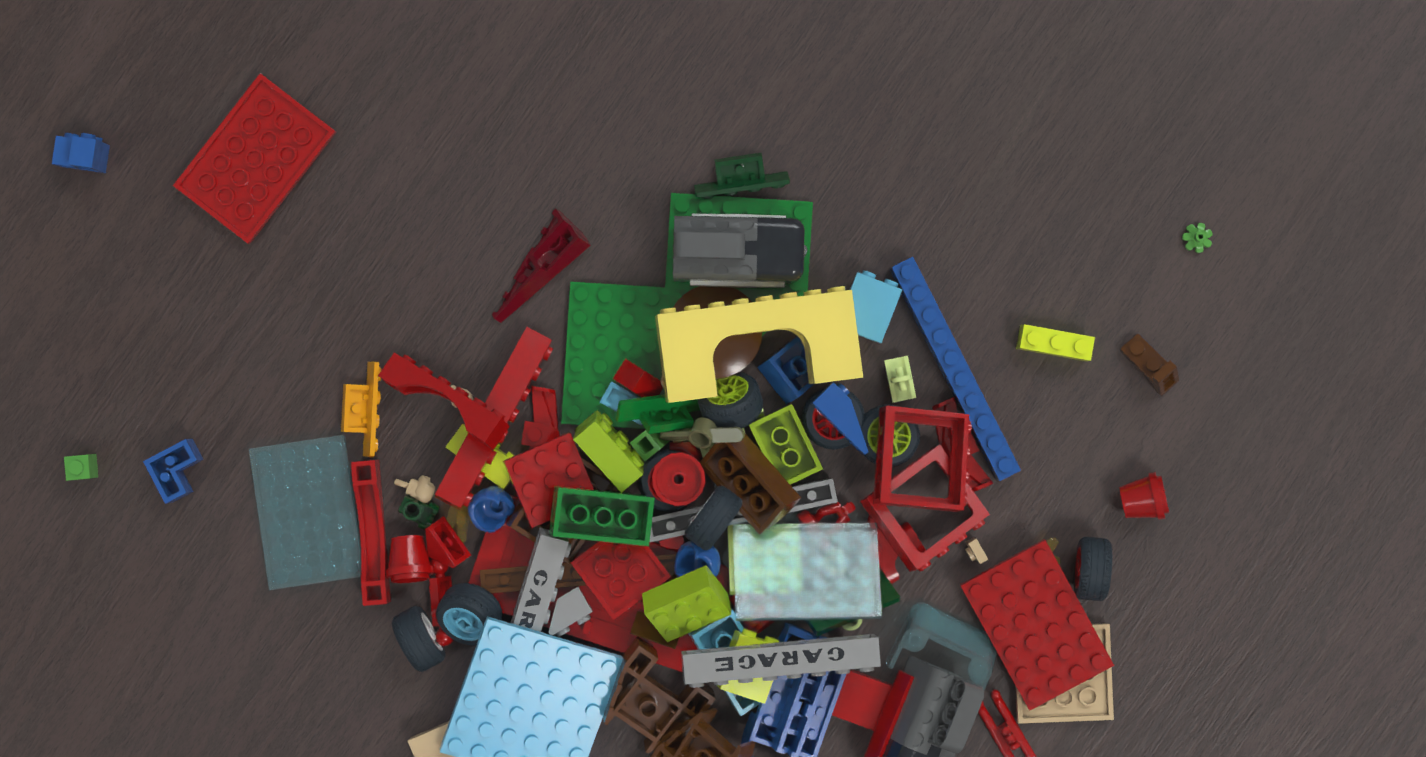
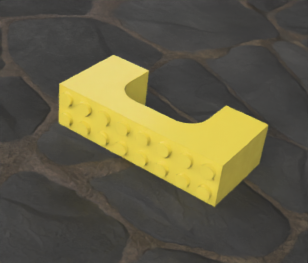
M845 286L827 289L828 293L821 294V289L803 292L804 296L797 297V292L785 293L780 295V299L773 300V295L758 297L756 302L749 303L748 298L734 300L732 305L725 306L723 301L710 303L708 308L700 309V305L685 306L684 311L676 312V308L661 309L660 314L655 316L666 403L718 397L713 365V354L716 346L728 336L787 330L797 335L805 349L809 384L863 378L852 290L845 291Z

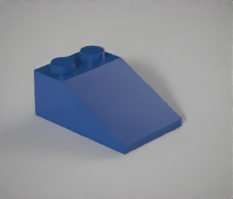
M798 336L794 337L757 367L786 405L800 397L814 385L809 384L805 349Z
M832 382L811 404L861 454L865 455L868 449L852 401L847 396L850 392L841 383L835 384Z

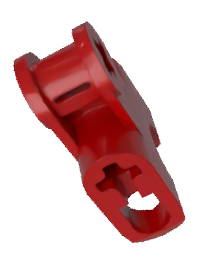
M869 515L867 526L876 541L867 546V549L890 583L894 584L899 580L900 576L895 567L898 555L878 526L875 527L876 524ZM908 522L900 525L920 553L926 551Z

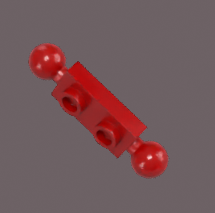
M432 559L430 565L433 566L435 578H429L432 625L439 626L435 633L436 642L441 646H448L453 642V639L441 629L436 619V610L445 592L452 587L451 576H445L449 566Z

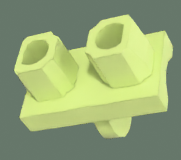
M908 356L884 360L892 403L916 398Z

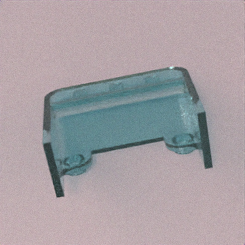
M926 603L913 605L885 661L886 665L893 669L902 648L918 652L925 647L928 639H931L970 658L971 661L967 668L968 676L973 682L983 686V690H985L997 656V651L987 633Z

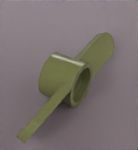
M708 418L696 419L691 431L660 433V439L689 440L698 448H708L711 443L740 442L745 436L743 429L740 427H717Z

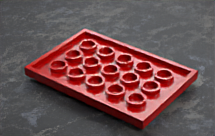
M260 73L173 186L246 243L251 244L337 132Z
M1045 539L960 584L1029 711L1115 666Z

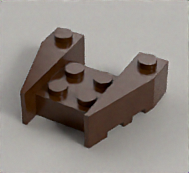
M637 636L622 656L623 660L604 712L603 720L604 724L608 725L612 718L617 716L646 736L643 742L645 752L649 754L676 731L687 725L697 714L708 710L716 700L713 689L705 683L703 687L696 688L689 687L688 684L681 694L677 696L647 675L658 660L657 650Z
M714 708L697 714L687 725L671 735V738L661 743L651 757H752L755 742L743 743L738 745L737 748L733 746L710 725L718 711Z

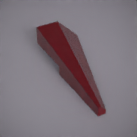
M556 208L552 212L554 218L548 228L543 227L540 232L543 236L535 248L531 247L515 274L514 279L516 282L510 292L505 291L502 296L505 299L502 306L497 312L494 311L492 313L493 318L500 323L591 246L583 232Z

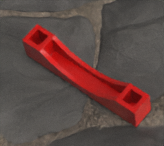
M393 353L378 374V377L403 395L428 393L451 401L459 409L466 431L492 450L495 449L510 427L503 420L505 415L494 408L492 411L486 409L487 405L476 397L474 400L468 398L469 394L462 388L457 386L456 389L450 387L451 383L444 377L439 376L435 378L432 376L433 372L424 365H421L420 368L415 365L416 361L406 354L401 357Z
M380 461L351 462L352 482L360 527L363 606L388 604L391 602L390 581L386 578L385 570L388 569Z

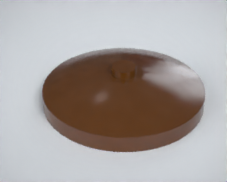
M698 286L684 294L673 308H676V312L684 311L685 306L700 305V309L708 308L710 303L723 301L725 306L732 305L734 300L746 299L748 297L733 287ZM762 332L728 336L719 342L713 354L715 380L725 379L738 374L754 360L760 348Z

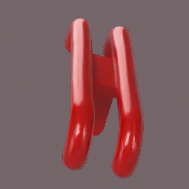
M996 689L992 690L990 693L991 698L1005 722L996 726L983 701L978 714L1004 757H1015L1012 751L1020 747L1026 757H1037L1000 692Z

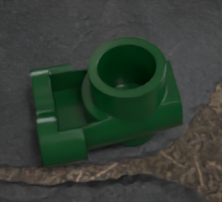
M404 496L397 511L403 514L406 519L418 523L417 527L425 530L432 524L440 506L429 502V504L422 503L419 500ZM409 504H415L417 508L415 511H409L407 507Z

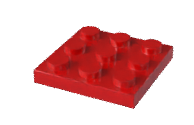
M570 432L503 461L531 528L551 519L554 486L594 490Z
M599 541L570 563L613 621L643 600L642 593L664 584L671 578V575L649 546Z

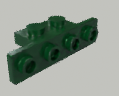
M762 153L714 159L717 182L694 185L696 197L709 199L718 194L735 195L739 191L745 190L757 192L766 187L782 188L786 184H790V178L787 171L764 174Z

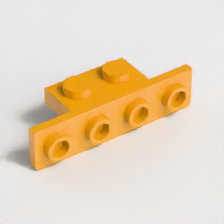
M367 362L366 385L343 384L341 432L364 433L363 456L374 457L375 452L378 450V439L375 437L376 429L379 427L377 405H379L381 399L380 391H378V381L381 378L378 377V374L382 369L379 367V362Z

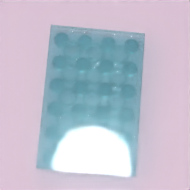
M345 435L249 449L269 590L361 577V544Z
M877 523L774 524L762 535H759L750 524L733 525L735 621L882 618Z

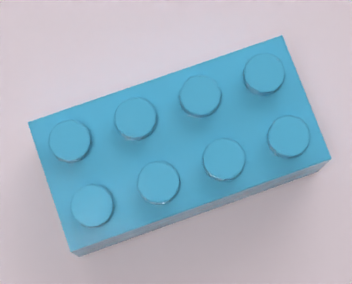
M731 609V615L688 634L698 650L729 647L734 631L742 632L743 626ZM724 691L740 716L760 703Z

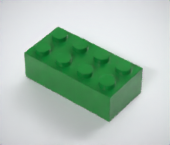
M554 486L549 534L554 537L649 546L655 498L646 495Z

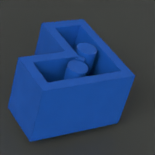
M65 133L64 137L56 136L52 164L59 167L106 173L110 145L103 143V139L96 137V135L81 133L79 137L77 134Z
M185 439L143 462L164 503L168 504L194 492L183 470L204 459L194 440Z

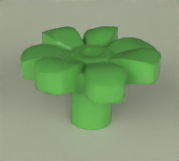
M1198 223L1196 227L1190 224L1186 227L1189 233H1183L1182 240L1188 241L1185 245L1188 251L1195 247V252L1201 253L1203 252V246L1205 248L1211 246L1212 242L1208 238L1212 236V231L1210 229L1204 230L1205 224Z

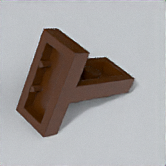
M1136 334L1120 349L1121 353L1154 384L1155 391L1160 396L1164 395L1179 381L1177 366L1171 360L1167 362L1139 334Z

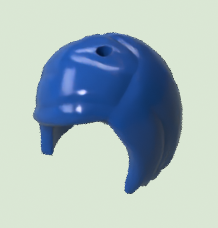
M490 486L478 491L468 506V514L475 527L480 531L489 533L500 529L515 510L512 497L499 486Z
M692 541L683 543L675 557V575L680 577L707 565L714 576L717 577L721 565L718 550L714 546L710 550H703Z

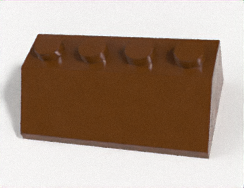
M746 434L740 442L715 443L700 461L706 474L717 486H725L742 499L743 505L739 512L759 535L765 533L789 513L801 499L800 495Z

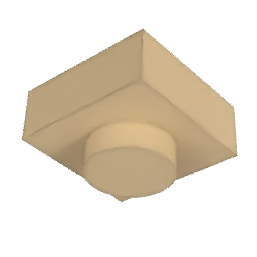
M973 537L966 541L968 548L965 551L971 561L976 560L977 563L981 564L988 560L976 538Z

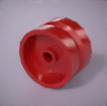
M684 452L671 453L663 457L655 466L652 475L653 488L657 496L665 503L674 506L687 505L695 501L702 493L705 485V471L700 461L694 456ZM678 474L684 478L681 484H677L674 481V477Z

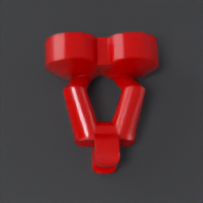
M839 502L819 508L814 516L811 512L804 509L796 517L822 554L831 548L828 536H837L850 522L848 514L856 508L852 502H847L842 506ZM837 514L839 518L832 528L823 530L819 528L818 523L824 516Z

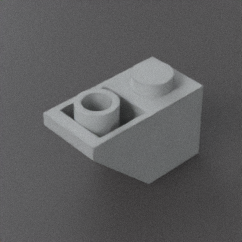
M579 586L557 599L549 628L550 635L556 634L557 637H560L570 631L569 625L576 621L580 625L591 618L589 614L593 610Z

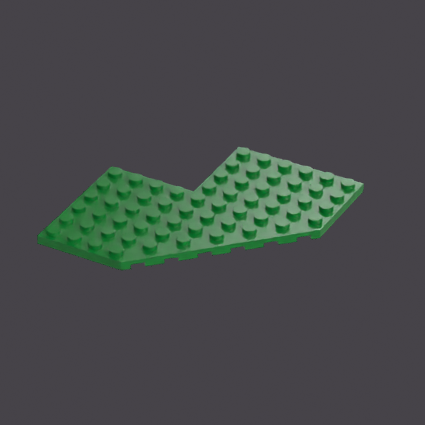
M671 193L665 288L570 282L561 424L580 425L598 410L601 414L605 413L610 417L613 427L645 429L643 424L639 425L632 420L617 422V412L600 403L611 382L642 398L613 379L625 359L661 381L662 367L655 316L660 314L661 309L673 308L684 294L698 287L690 286V282L673 280L674 216H692V214L780 215L801 221L805 230L804 271L797 282L784 284V288L733 287L745 294L752 302H756L758 297L773 295V300L780 299V295L785 293L797 292V297L804 296L803 292L808 291L813 202L714 196L713 198L702 199L701 197H696V194ZM664 388L662 389L659 395L665 394Z

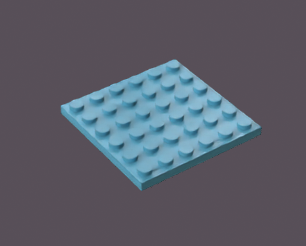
M487 616L439 748L440 753L455 757H588L623 657Z

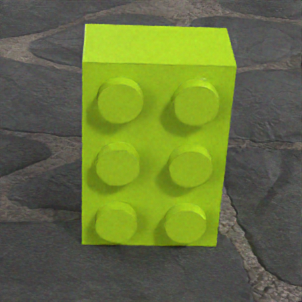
M792 404L749 425L761 452L790 485L823 469Z
M596 410L576 427L573 440L622 493L643 475L644 461L637 451L632 449L627 443L629 440L622 431L619 430L617 432L613 428V422L610 417Z
M707 565L642 593L645 616L667 642L731 615L729 595Z

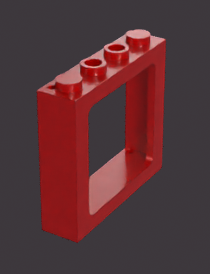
M895 406L879 408L873 504L951 512L963 511L968 501L965 485L969 479V470L966 467L967 459L970 456L968 435H970L972 429L969 414ZM895 422L948 427L951 429L947 498L890 493Z
M939 444L931 448L892 477L890 493L933 461L938 463L949 479L950 458ZM966 483L967 505L971 509L972 515L926 551L920 553L887 506L873 504L874 491L860 501L910 572L917 569L921 572L931 565L929 560L935 556L940 558L949 551L948 546L953 542L958 544L968 537L966 532L970 529L975 531L986 523L983 519L990 515L969 484Z

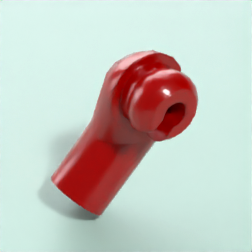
M669 442V450L690 454L698 461H701L702 454L700 450L691 442Z

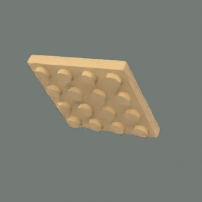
M1092 624L1111 658L1110 624ZM1112 667L1030 711L1016 687L1017 723L1114 720Z

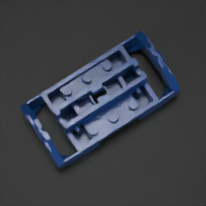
M785 622L784 628L777 640L779 642H787L788 638L792 635L805 640L828 637L822 635L816 637L813 632ZM826 671L824 676H811V673L801 674L802 677L794 679L787 678V675L777 676V680H773L765 704L760 702L757 712H750L741 744L754 741L772 747L776 752L788 753L791 757H817L846 674ZM800 699H803V700H805V701H804V703H803L801 712H799L800 707H801V705H802V701H799V700H800Z

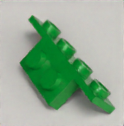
M665 394L619 401L616 421L624 422L640 419L648 434L692 428L694 420L689 412L700 411L698 399L666 403Z

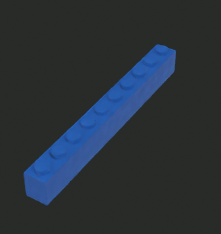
M911 257L891 267L889 270L895 282L898 283V288L902 289L901 293L953 396H955L962 414H969V421H971L972 425L971 432L995 479L1001 481L1021 471L914 258Z

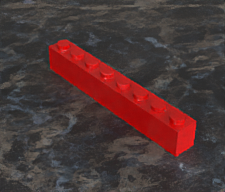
M526 327L485 402L487 405L486 409L492 411L494 408L505 415L503 420L507 424L509 421L514 423L520 412L517 409L520 401H526L531 392V389L528 388L531 381L536 382L542 372V369L539 368L543 359L548 361L554 349L550 347L551 339ZM506 431L499 443L502 444L509 431ZM468 433L439 485L435 498L460 511L463 506L468 507L474 496L471 493L475 484L477 486L481 484L486 474L482 471L486 464H492L497 452Z

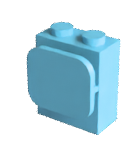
M863 270L862 274L856 273L850 287L853 294L857 332L859 336L881 344L902 289L897 288L898 283L888 279H885L884 282L876 280L875 274Z

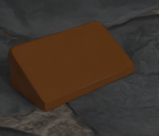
M637 611L630 634L673 649L676 648L679 638L667 642L645 614Z

